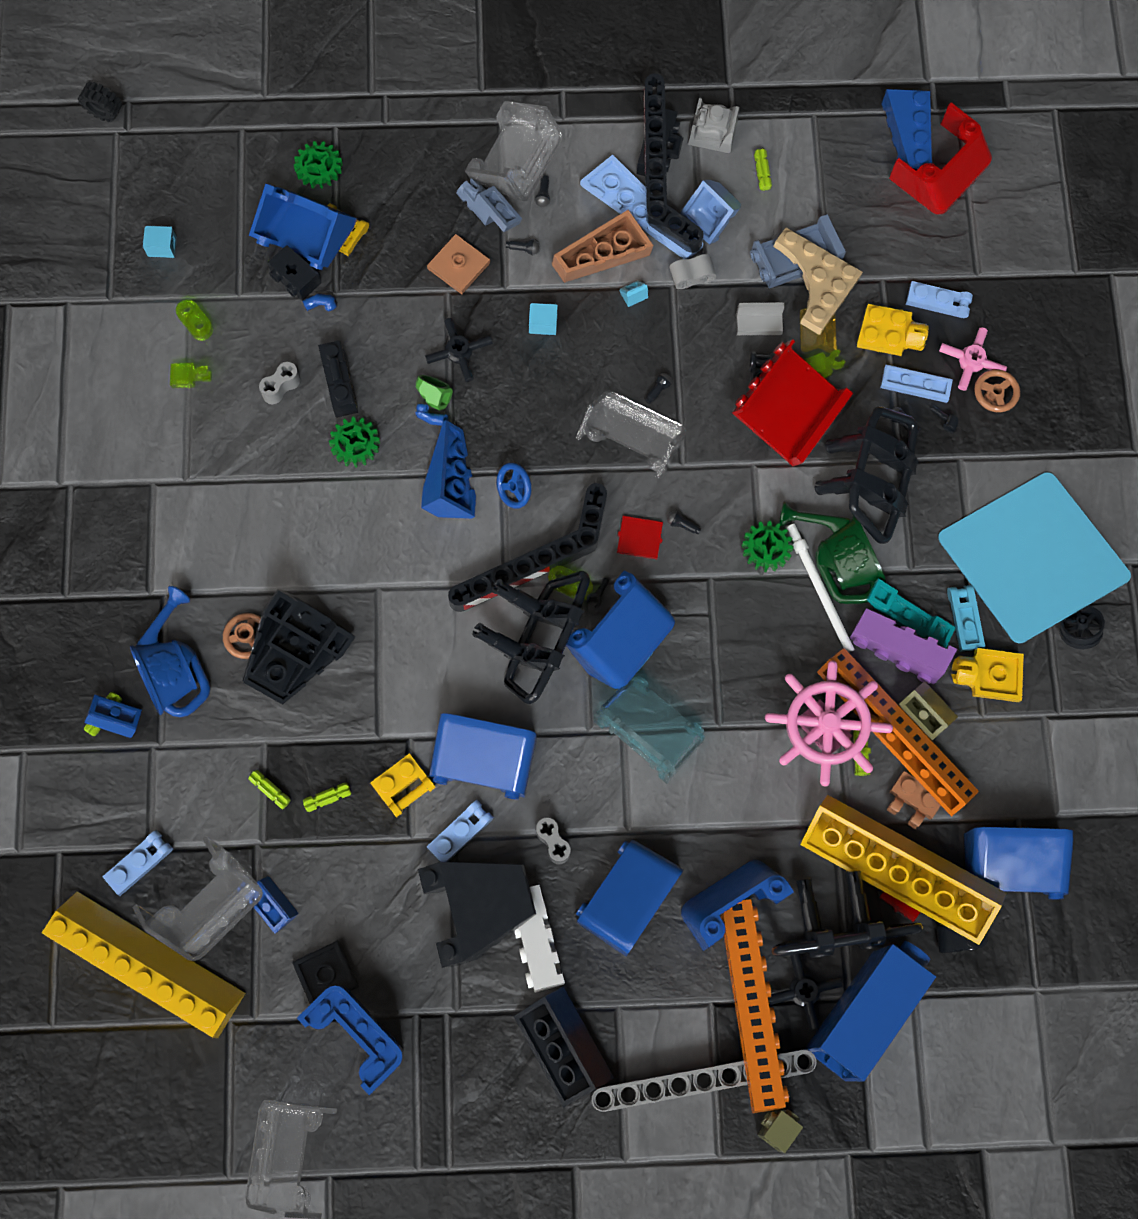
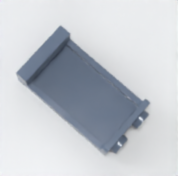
M828 214L819 217L817 224L795 231L798 235L843 260L846 251ZM778 238L760 244L759 240L753 242L752 250L750 251L752 261L757 263L760 269V278L763 282H766L769 289L800 278L803 275L798 264H793L787 256L773 247Z

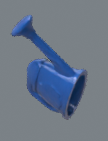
M168 586L169 599L167 604L136 646H130V650L158 714L162 715L166 711L175 717H185L193 713L206 701L210 694V684L195 651L190 646L176 640L166 643L158 642V633L174 608L191 601L189 596L179 588ZM191 665L201 688L200 693L187 706L182 708L175 707L174 703L192 690L197 689L190 670Z

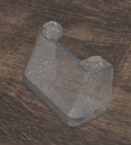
M504 101L497 113V121L502 129L485 161L483 162L479 158L472 159L465 172L470 179L474 178L486 187L491 188L495 186L504 195L515 200L527 201L561 142V130L547 106Z

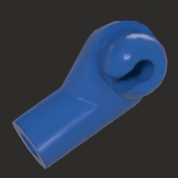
M319 293L302 301L307 311L320 305H324L327 311L334 310L337 307L334 301L335 298L332 295Z
M418 404L416 407L417 412L415 414L417 418L430 425L442 426L443 421H449L446 414L428 413L429 406L427 404Z

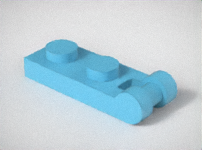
M967 585L961 589L956 587L948 588L947 595L951 604L960 652L971 651L977 648L984 649L985 642L973 585ZM959 598H965L967 602L960 603Z

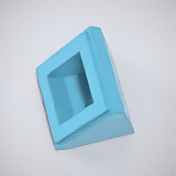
M640 281L633 282L619 290L628 307L648 298V287Z

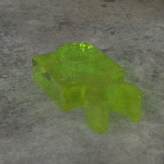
M840 350L832 351L829 357H826L824 352L804 359L824 378L832 375V368L841 369L845 365V360L840 362L834 360L835 357L840 355Z

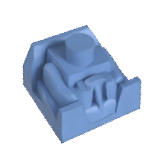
M703 180L680 214L702 229L704 233L703 239L710 245L720 239L719 235L727 226L729 220L737 214L741 203L719 182Z

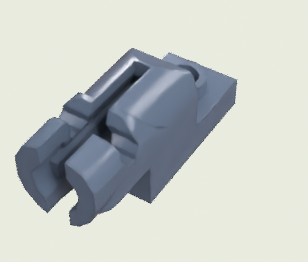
M471 178L470 184L466 180L456 192L463 202L467 201V207L477 215L485 226L495 222L503 232H506L519 225L522 220L520 215L495 186L486 190L479 182Z

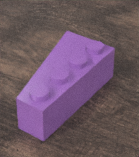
M867 608L849 638L859 648H868L875 652L874 655L879 659L885 661L888 659L895 663V666L901 671H910L917 675L921 682L925 681L927 684L932 683L933 685L945 674L957 651V648L950 645L948 649L937 644L938 640L930 636L928 639L918 637L912 628L904 626L898 628L894 620Z

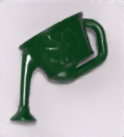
M786 501L782 503L780 526H784L789 521L799 520L821 524L833 531L831 536L820 542L816 551V565L832 598L842 604L867 603V598L876 580L880 579L886 583V579L860 522L854 516H852V519L798 512L790 508ZM830 571L835 575L842 590L870 584V589L865 594H841Z

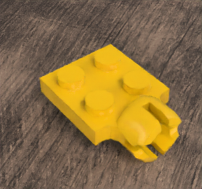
M868 304L857 348L902 356L905 349L922 351L926 345L925 341L928 337L929 326L914 322L912 320V312Z
M977 648L974 650L973 657L958 656L954 659L952 670L957 671V674H951L952 681L955 684L971 687L973 697L1020 702L1022 701L1024 654Z

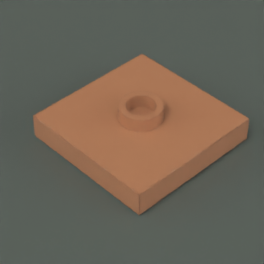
M455 234L427 265V269L460 294H463L490 264V259Z

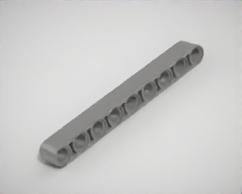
M808 1050L777 1054L778 1059H782L784 1063V1075L781 1078L807 1074L816 1067L815 1055ZM802 1054L806 1055L809 1059V1065L804 1070L797 1064V1059ZM744 1061L600 1087L592 1093L591 1103L596 1110L606 1112L748 1085ZM727 1068L732 1069L735 1074L733 1082L729 1084L725 1083L722 1079V1073ZM701 1073L707 1074L710 1078V1083L706 1088H701L697 1084V1077ZM677 1077L681 1078L685 1083V1088L680 1093L674 1092L671 1087L672 1081ZM651 1082L657 1083L660 1087V1093L655 1098L649 1097L646 1092L647 1085ZM626 1087L632 1088L635 1092V1097L631 1102H624L621 1098V1092ZM600 1092H606L610 1097V1102L605 1107H599L596 1104V1096Z

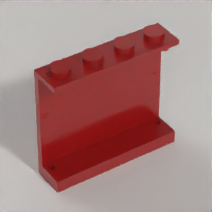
M793 339L786 343L782 342L775 348V356L772 360L769 359L761 367L763 372L749 383V391L746 395H741L735 402L737 407L732 414L789 464L796 466L805 461L853 393L847 387L838 391L791 348L795 343Z

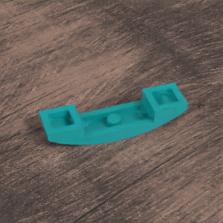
M880 579L876 580L867 598L874 608L885 617L894 620L900 627L904 626L914 629L918 637L928 639L930 636L938 640L937 644L939 646L947 647L956 627L938 616L932 617L897 594L898 590Z

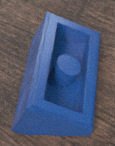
M94 695L85 723L131 738L136 731L142 710Z
M268 876L259 880L244 895L274 934L299 914Z

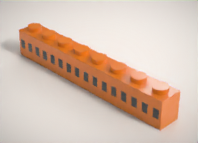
M845 648L831 657L817 671L822 679L827 681L828 662L836 661V682L848 685L857 692L869 682L875 681ZM879 684L878 688L864 699L870 711L871 722L889 723L893 726L891 733H873L951 817L979 792ZM838 695L844 702L848 701L846 698ZM854 708L852 711L858 716V713Z
M751 899L742 900L722 913L721 919L725 925L724 940L752 1113L784 1109L786 1107L785 1102H789L787 1086H782L781 1076L784 1075V1065L782 1059L778 1060L776 1049H780L778 1033L773 1032L772 1023L776 1022L774 1008H769L768 997H771V987L769 981L765 982L764 972L767 971L765 956H761L759 946H763L761 931L756 930L755 921L759 920L758 910L756 906H752Z

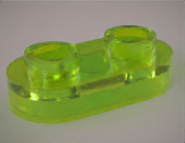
M183 300L176 306L178 319L192 337L199 341L208 339L213 333V327L199 306L192 300ZM191 308L188 312H184V309ZM199 324H203L202 328H196Z
M556 566L550 570L548 582L556 579L558 574L566 576L576 572L564 566ZM591 580L584 601L587 600V596L593 592V584ZM580 581L555 588L554 590L574 599Z

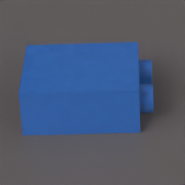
M904 941L900 947L892 944L873 951L804 1050L812 1052L818 1061L844 1081L864 1082L935 980L936 976L925 969L930 961L929 956L907 941Z

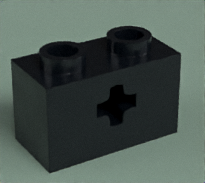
M288 245L267 262L271 278L277 283H283L286 291L292 297L297 296L303 301L321 284L319 273Z

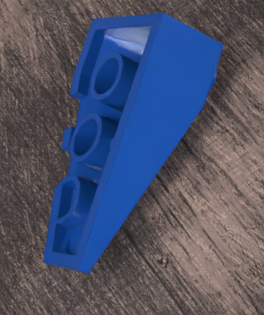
M447 420L442 423L425 479L421 508L440 518L472 519L475 517L476 494L475 490L471 489L469 482L472 474L471 470L467 469L465 461L468 453L464 432L461 428Z

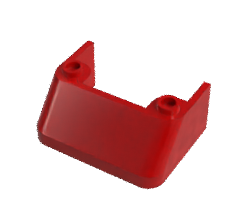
M953 103L948 105L940 125L965 143L959 152L942 170L934 164L926 163L916 171L898 158L889 177L892 182L934 214L946 213L988 168L992 160L990 149L979 123Z

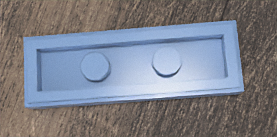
M885 365L880 388L947 403L953 379Z

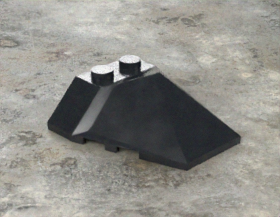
M277 589L263 610L242 681L283 705L306 686L305 683L316 674L319 676L324 672L323 669L334 660L340 659L355 636L329 616L291 593Z

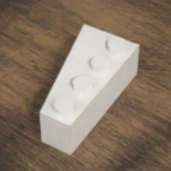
M540 885L530 887L536 915L515 930L516 939L521 938L523 948H519L522 963L527 962L530 971L525 973L528 988L534 987L535 993L559 987L565 983L563 974L560 971L559 958L554 947L553 935L548 923Z

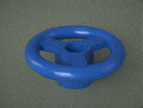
M517 463L503 465L498 472L496 480L498 494L507 506L514 509L522 508L531 497L532 487L529 475ZM508 470H513L512 479L508 483H503L505 473ZM505 490L514 493L518 502L512 501L507 496Z

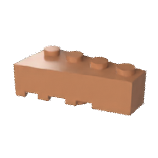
M626 210L556 253L553 257L552 266L565 283L650 256L654 245L630 211Z

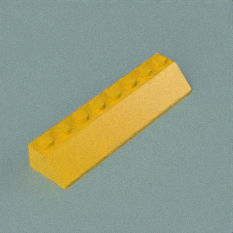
M829 795L826 796L819 806L800 844L848 872L861 871L862 880L980 945L1002 907L1007 894Z
M79 892L72 895L55 911L42 931V934L212 1038H219L246 994Z

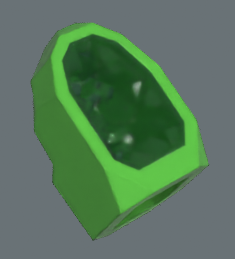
M419 375L417 377L416 389L420 392L424 401L437 410L445 409L450 402L453 393L452 388L447 383L431 376Z

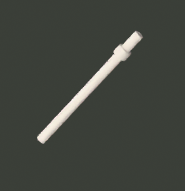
M795 524L787 526L786 528L793 538L794 544L792 546H794L796 554L800 555L843 648L849 653L854 651L855 649L810 557L807 550L809 547L805 539L801 538Z

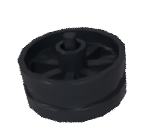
M1088 605L1060 621L1059 633L1061 639L1068 646L1075 649L1093 648L1103 638L1105 620L1097 608ZM1066 623L1073 627L1065 629L1064 624ZM1090 630H1095L1099 632L1093 635L1090 632Z

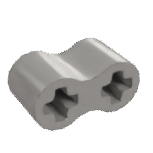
M708 254L699 255L692 259L678 260L669 267L677 289H685L696 284H706L716 278L715 270Z
M283 362L277 367V371L272 376L261 380L259 389L265 402L272 405L277 404L282 400L283 395L287 391L298 387L300 376L297 367L291 362Z
M551 818L541 819L536 825L537 838L547 845L548 856L553 863H565L570 857L571 848L569 844L559 836L558 825L555 820ZM544 825L548 828L553 827L550 836L547 833H541ZM555 847L565 848L563 857H560V855L554 856Z

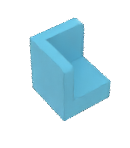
M163 226L145 227L143 248L148 257L175 258L177 237L173 228Z
M531 303L529 333L556 335L557 305Z

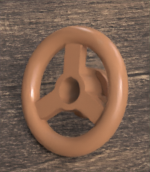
M997 369L986 371L975 383L976 399L980 405L989 411H1008L1019 400V384L1006 371ZM993 376L1006 379L1001 384L994 385L984 382ZM1011 385L1013 397L1007 404H1004L1005 389ZM981 389L986 391L984 397Z
M242 613L233 617L226 624L223 631V643L231 655L240 659H249L251 651L241 652L235 649L231 643H249L253 647L255 640L253 628L255 623L260 624V616L253 613ZM248 620L247 623L237 625L234 631L235 635H230L232 628L238 622ZM250 632L248 637H242L243 633Z

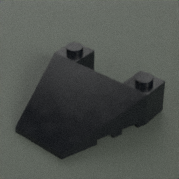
M438 862L418 869L424 894L446 891L457 933L456 937L436 943L442 968L454 967L479 959L492 946L500 943L501 939L509 933H513L536 915L524 865Z

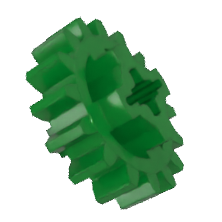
M313 141L312 147L305 144V151L298 150L299 156L294 157V169L298 180L302 179L303 185L310 183L311 188L314 189L316 184H318L323 189V184L325 183L332 186V179L338 181L337 174H342L341 166L343 164L339 151H334L333 145L326 147L325 142H322L320 146H317L316 141Z
M352 417L349 423L346 419H343L344 425L336 424L337 432L331 431L330 433L331 438H333L329 440L330 447H333L331 452L333 455H337L336 459L338 462L344 459L345 466L347 467L350 462L354 464L355 468L358 467V462H362L365 466L367 465V458L374 460L373 452L379 453V448L376 446L380 444V438L377 437L378 431L373 429L371 422L365 425L364 418L356 422L355 417ZM364 432L370 437V441L364 437ZM340 443L345 447V452L340 448Z
M768 521L767 526L759 522L758 528L752 525L749 530L750 533L746 532L744 535V539L747 541L742 542V547L747 549L743 551V556H749L748 564L756 563V570L762 566L764 572H767L769 567L775 572L778 565L783 568L786 564L785 560L789 561L792 556L788 552L793 551L794 546L789 545L793 538L785 536L788 530L784 529L781 531L779 523L773 527L771 521ZM764 533V535H763L761 538H756V539L754 540V538H755L756 536H758L759 534ZM767 539H768L769 548H771V549L769 550V553H768V554H767L766 545H764V544L766 543ZM781 553L778 558L771 560L774 555Z

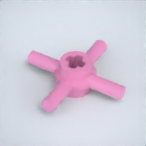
M979 328L974 344L965 347L963 350L944 343L941 344L939 352L958 358L960 366L964 370L958 385L960 390H967L974 372H978L983 368L1003 371L1007 369V366L987 359L986 352L982 348L988 332L985 328Z

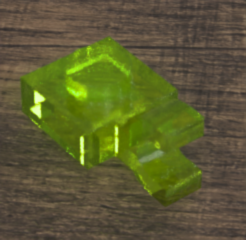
M194 363L171 364L170 386L172 388H195V381H212V373L208 371V366L196 368Z

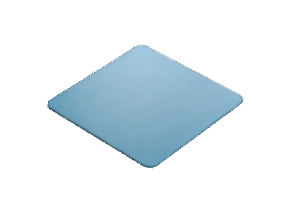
M1043 473L943 529L938 536L939 542L969 583L973 585L975 591L1009 637L1016 643L1026 642L1126 584L1131 578V573L1059 480L1051 473Z

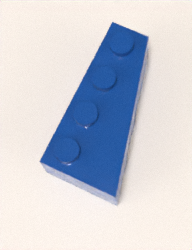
M887 89L882 101L883 111L886 112L888 128L890 127L893 136L892 142L898 153L897 159L900 158L916 171L923 164H932L930 91Z

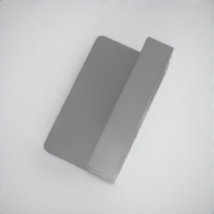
M739 303L736 313L737 335H782L784 303Z

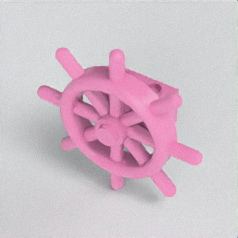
M833 660L828 662L827 681L817 682L806 688L803 687L793 674H787L785 681L797 693L788 713H767L765 715V720L769 723L786 724L788 737L793 745L791 749L780 757V764L787 765L799 754L811 762L820 764V784L822 786L830 784L831 765L842 764L852 758L866 773H871L873 766L860 751L866 745L870 732L891 733L893 731V726L889 723L871 722L870 711L864 701L878 688L877 682H869L859 692L848 685L836 682L837 662ZM826 693L825 703L821 699L816 701L812 696ZM838 694L848 701L835 711V696ZM805 703L809 709L802 715H798L801 706ZM855 708L860 721L842 718ZM797 725H800L807 733L803 739L800 736ZM858 730V737L853 744L850 740L852 737L850 732ZM814 742L822 753L815 751L809 746ZM843 746L845 748V751L833 754L840 747Z

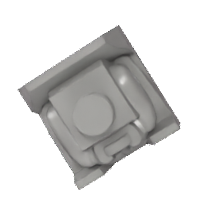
M699 98L688 145L731 153L739 118V107L734 106L727 109L724 105L704 104L703 100Z

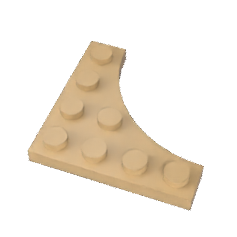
M785 228L775 241L773 247L787 256L793 264H798L802 270V277L807 290H809V301L806 313L800 324L820 335L858 282L863 272L792 230Z

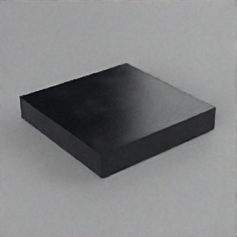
M338 940L292 962L309 1004L331 986L342 985L349 991L359 987Z

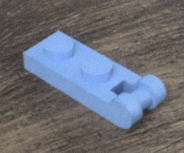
M912 281L906 305L959 318H967L970 311L968 305L972 302L973 295L969 292H956ZM953 302H958L960 304L959 306H954Z
M475 800L427 846L440 862H448L493 820L494 817L481 808L482 804L478 800ZM473 815L479 819L475 825L469 820Z
M158 830L149 834L140 845L102 876L117 895L121 896L173 850L169 843H165L161 839L162 835ZM153 845L157 849V852L154 855H152L149 851V849Z

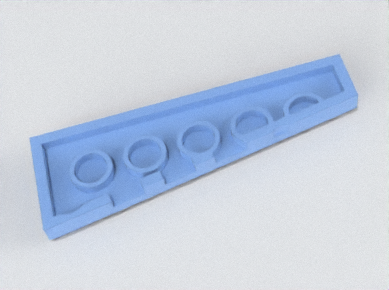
M613 155L580 180V185L618 213L622 214L629 210L643 231L681 258L687 260L697 253L685 251L649 226L646 221L645 186ZM654 211L651 213L655 217L662 215L658 211ZM671 224L669 226L672 229L680 228V226L677 224Z

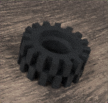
M96 82L86 83L78 97V103L82 105V108L87 109V113H92L95 118L99 117L102 121H114L122 107L121 99L115 97L116 94L114 92H110L109 88H104L100 83L97 85Z

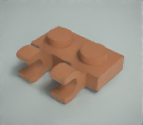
M903 771L890 790V793L895 798L888 806L887 811L895 816L903 804L906 803L916 810L907 823L913 829H916L921 825L925 817L931 820L941 805L916 778Z

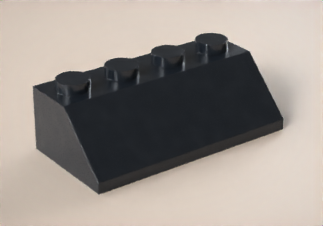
M564 987L546 995L514 1016L563 1108L614 1078Z

